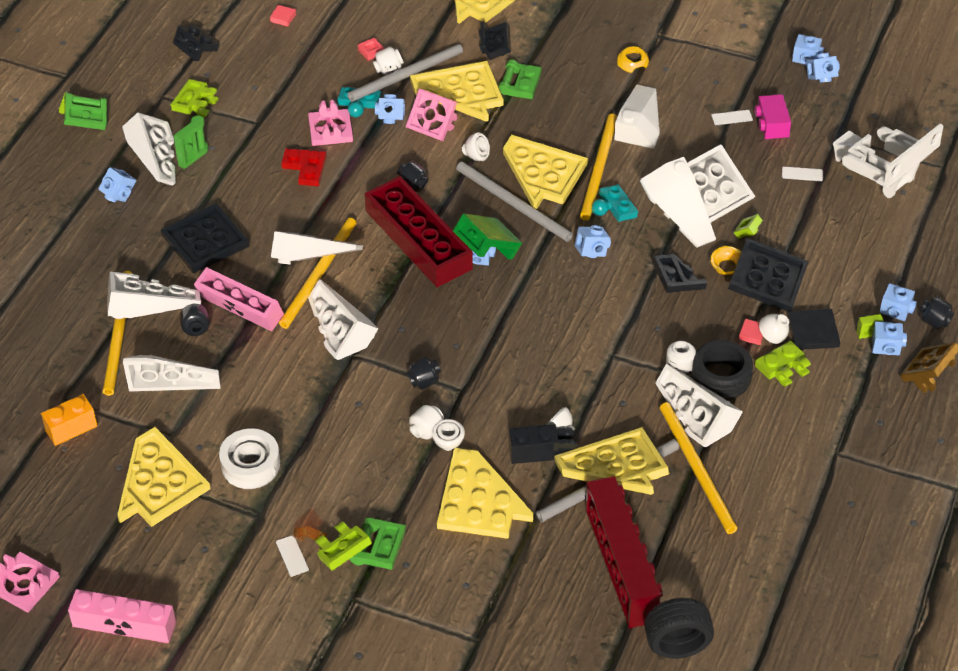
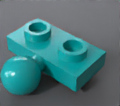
M342 87L338 96V105L348 106L349 115L358 118L363 114L364 108L375 109V103H379V98H381V91L373 92L351 102L348 98V92L356 88Z
M619 184L601 188L599 191L601 199H597L592 203L591 208L595 215L603 216L610 210L618 222L637 218L638 210Z

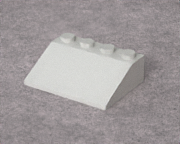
M722 145L687 163L696 180L710 223L755 198Z

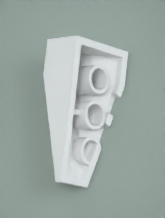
M636 85L619 112L615 122L614 140L654 149L660 134L656 89Z
M135 114L122 126L127 143L158 182L173 186L175 184V166L172 163L174 151L171 150V145L174 143V138L169 123L145 114Z
M684 157L664 164L640 180L648 198L654 205L658 204L665 212L664 215L668 219L671 218L679 226V230L696 248L716 240L696 180Z
M275 231L271 257L278 258V263L291 264V261H301L363 250V245L331 241L332 239L293 232Z
M109 273L108 316L117 319L124 317L133 318L182 309L192 303L201 304L200 291L178 285L166 287L160 284L158 280L152 279L151 282L139 280V276L134 274Z
M319 279L308 299L314 316L318 317L320 323L319 331L324 334L325 348L337 360L367 348L378 328L358 309Z
M153 355L127 356L123 358L129 391L221 389L218 370Z
M669 364L665 365L656 381V385L662 395L672 405L677 418L684 424L686 433L704 447L729 434L742 414V411L730 402Z

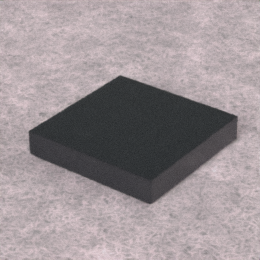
M832 309L788 311L787 318L789 319L792 340L800 350L840 347V338Z

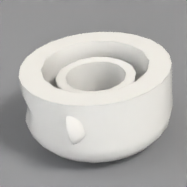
M239 430L228 436L220 447L219 457L222 473L230 484L238 488H260L271 482L279 471L280 455L278 444L273 436L263 430ZM250 460H256V461H257V462L252 463V464H244V462L250 461Z

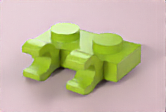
M189 79L171 103L172 111L189 115L194 111L197 115L206 117L209 113V110L205 109L207 104H215L218 101V97L214 96L217 89L208 88L207 83Z
M791 341L755 360V367L769 380L775 377L784 387L792 383L789 377L793 375V372L790 368L793 367L802 377L810 373L806 368L811 365L810 361L805 358V353Z
M342 521L334 526L340 535L332 543L324 535L314 540L320 547L317 552L320 560L331 571L372 544L369 536L357 525L350 529Z

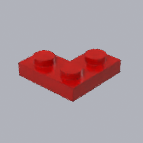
M285 148L281 162L282 169L300 170L298 177L299 185L319 187L326 162V152Z

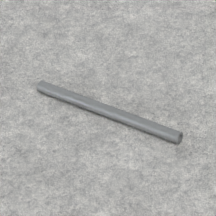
M460 44L450 47L348 92V98L351 102L410 77V75L463 53V48Z
M460 162L457 165V171L564 241L568 242L572 238V232L466 163Z
M672 439L656 449L660 456L664 458L679 450V444L675 439ZM587 485L537 511L536 515L540 522H544L585 500Z

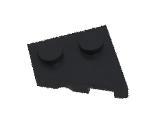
M675 254L653 257L652 263L666 293L706 289L707 281L704 278L701 280L693 275L694 270L682 263L681 259Z

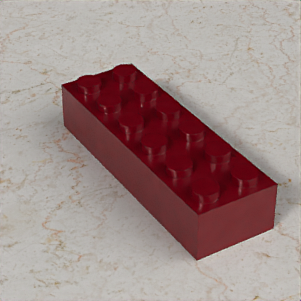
M401 176L364 193L366 212L437 288L473 270V251Z
M612 476L587 482L585 511L628 628L630 629L644 625L647 614L656 605L661 603L660 598L663 597V590L661 584L655 581V569L652 562L648 563L646 558V545L639 540V527L631 519L632 510L630 504H626L624 501L625 493L623 486L618 485L616 477Z

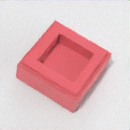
M278 5L270 16V21L289 26L296 16V9Z
M375 38L358 44V51L368 61L374 59L377 52L385 49Z
M745 319L739 334V340L761 345L763 335L759 329V322Z

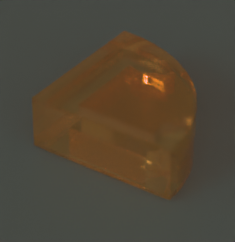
M310 526L294 528L293 532L294 538L303 541L306 537L315 540L321 535L327 538L326 533Z

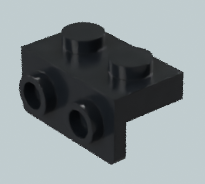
M485 21L480 22L479 36L481 43H479L481 52L486 54L489 60L510 53V26L507 21L490 28Z
M195 24L178 26L173 39V44L194 61L200 60L203 51H217L220 45L213 40L211 35L205 34L201 27Z

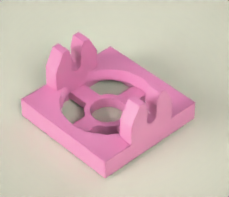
M419 89L406 127L444 141L447 131L454 129L452 121L457 120V114L454 113L457 102ZM432 99L431 105L427 107L425 101ZM439 102L444 106L446 116L439 114L437 110ZM429 109H434L435 117L432 120L426 118V112ZM422 117L425 120L423 127L418 121ZM436 120L443 122L439 128L429 130L431 123Z
M331 100L330 108H326L325 101H321L319 112L308 113L312 146L353 142L348 109L338 110L335 101ZM333 119H341L345 124L337 125L333 122ZM326 120V124L316 127L319 121ZM329 127H333V132H330Z
M19 552L15 558L5 554L3 556L4 565L0 563V598L28 613L60 578L59 574L22 552ZM22 567L32 568L28 574L19 576L14 573L16 569ZM36 576H37L38 584H37L36 582H34V578H35ZM7 579L14 582L15 586L10 593L5 587ZM23 579L31 581L30 586L27 588H19L18 583ZM21 593H30L25 596H19Z

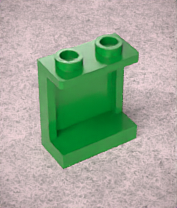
M463 213L453 230L478 257H485L490 247H496L507 259L512 260L522 245V242L497 218Z

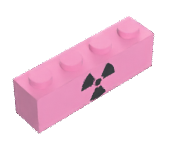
M207 267L194 283L196 289L200 291L201 298L270 331H273L284 315L277 300Z
M76 589L68 609L73 627L169 643L176 624L173 606L78 589Z

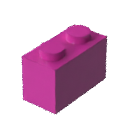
M783 94L759 96L758 105H755L754 111L755 116L759 117V130L763 131L764 138L789 137L791 120Z

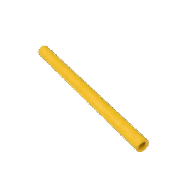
M609 114L607 117L580 218L583 220L591 218L592 203L597 196L615 130V122L617 120V115Z
M348 218L333 241L345 242L356 226V221L353 218ZM337 254L324 256L320 259L280 319L279 325L281 327L288 328L318 280L321 279Z
M124 271V272H123V273L133 274V273L130 272V271ZM125 317L122 319L115 318L103 386V393L105 395L114 394L126 323Z
M663 403L659 409L727 534L734 533L737 530V526L670 403Z

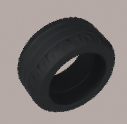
M717 340L708 342L697 350L692 366L693 380L724 399L738 397L750 386L753 361L749 352L744 347L731 341ZM715 363H725L733 366L739 372L732 376H718L709 372L706 367Z
M674 598L656 605L645 618L644 627L648 645L654 653L665 658L680 659L693 656L703 651L712 642L714 637V627L710 611L705 604L695 599Z

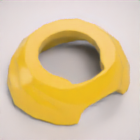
M632 46L623 49L619 53L617 64L621 69L633 72L638 67L644 66L646 68L649 64V59L643 49ZM639 53L641 61L632 62L626 55Z
M730 246L716 249L710 257L712 267L719 274L733 275L734 271L724 272L719 264L722 261L729 260L737 266L741 251Z

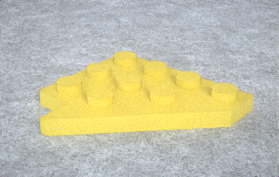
M455 0L457 23L460 24L469 16L486 23L515 0Z
M487 61L410 75V82L415 95H417L419 89L450 99L457 102L455 110L483 121H489L486 109L503 106L502 95Z
M514 135L510 136L503 147V154L530 204L536 210L543 199L564 204L588 162L586 157Z
M156 427L135 439L117 515L120 523L138 512L152 527L210 490V483Z
M642 427L554 456L555 463L563 477L589 482L615 476L618 485H622L623 489L650 495L654 494L650 480L669 474L668 466Z
M454 448L437 521V529L509 539L513 519L533 522V512L478 451Z

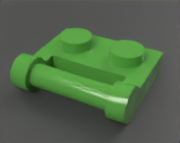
M508 60L503 81L498 86L500 93L533 99L542 73V67L518 64L515 60ZM513 73L519 74L515 86H510Z
M65 93V125L105 130L106 98L93 99Z
M194 116L190 124L173 135L178 166L183 169L208 152V145L204 138V118L202 116Z
M366 518L362 528L369 538H371L373 532L378 531L372 551L367 553L366 547L350 558V561L355 565L367 564L393 570L406 533V525Z

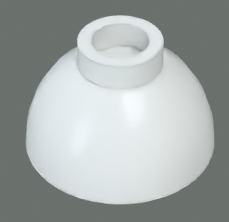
M480 132L472 134L462 146L463 154L475 161H485L490 152L487 138Z
M783 314L766 315L759 322L760 332L769 342L775 344L782 343L789 333V319Z
M563 407L546 424H556V428L568 427L573 430L575 429L572 426V415L567 407Z
M452 419L441 420L432 429V437L435 443L447 451L458 447L465 435L464 427L458 421Z

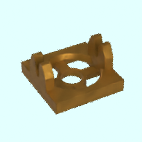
M949 343L922 348L901 373V379L903 382L914 381L917 388L924 393L928 390L934 392L936 389L934 377H938L948 365L954 367L956 364L955 355L958 353V344Z

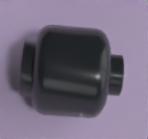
M410 161L406 165L403 163L397 171V174L415 192L422 191L428 183L427 170L414 161Z
M938 296L932 297L930 301L925 299L919 311L923 312L921 320L935 329L946 328L955 313L952 311V304Z
M192 303L186 305L180 312L182 330L190 336H200L207 332L210 326L207 309L200 304Z
M424 356L409 364V371L406 373L414 388L418 387L420 390H424L439 381L438 373L441 372V369L436 360L431 361L429 357Z

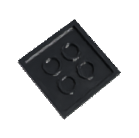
M217 203L161 229L163 238L193 274L250 247L249 240Z
M747 238L728 289L784 311H791L809 261Z

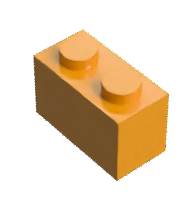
M84 394L41 413L45 431L55 446L97 427L94 410Z

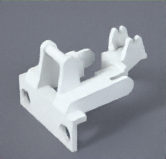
M939 124L920 140L898 129L893 131L885 126L878 129V137L885 142L884 150L899 156L891 163L875 155V150L870 148L871 135L867 134L864 138H861L848 131L833 142L836 161L842 160V164L848 169L876 181L883 186V194L887 198H892L899 188L907 182L910 183L914 180L919 164L940 146L943 125Z

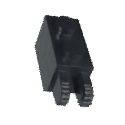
M556 424L509 428L511 464L555 460L554 456L558 455V453L574 450L577 444L572 440L575 435L573 429L568 427L556 428Z

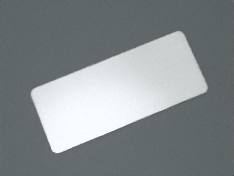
M749 110L712 114L715 125L753 121Z
M782 167V178L822 181L823 170Z
M293 535L276 541L291 577L309 571Z

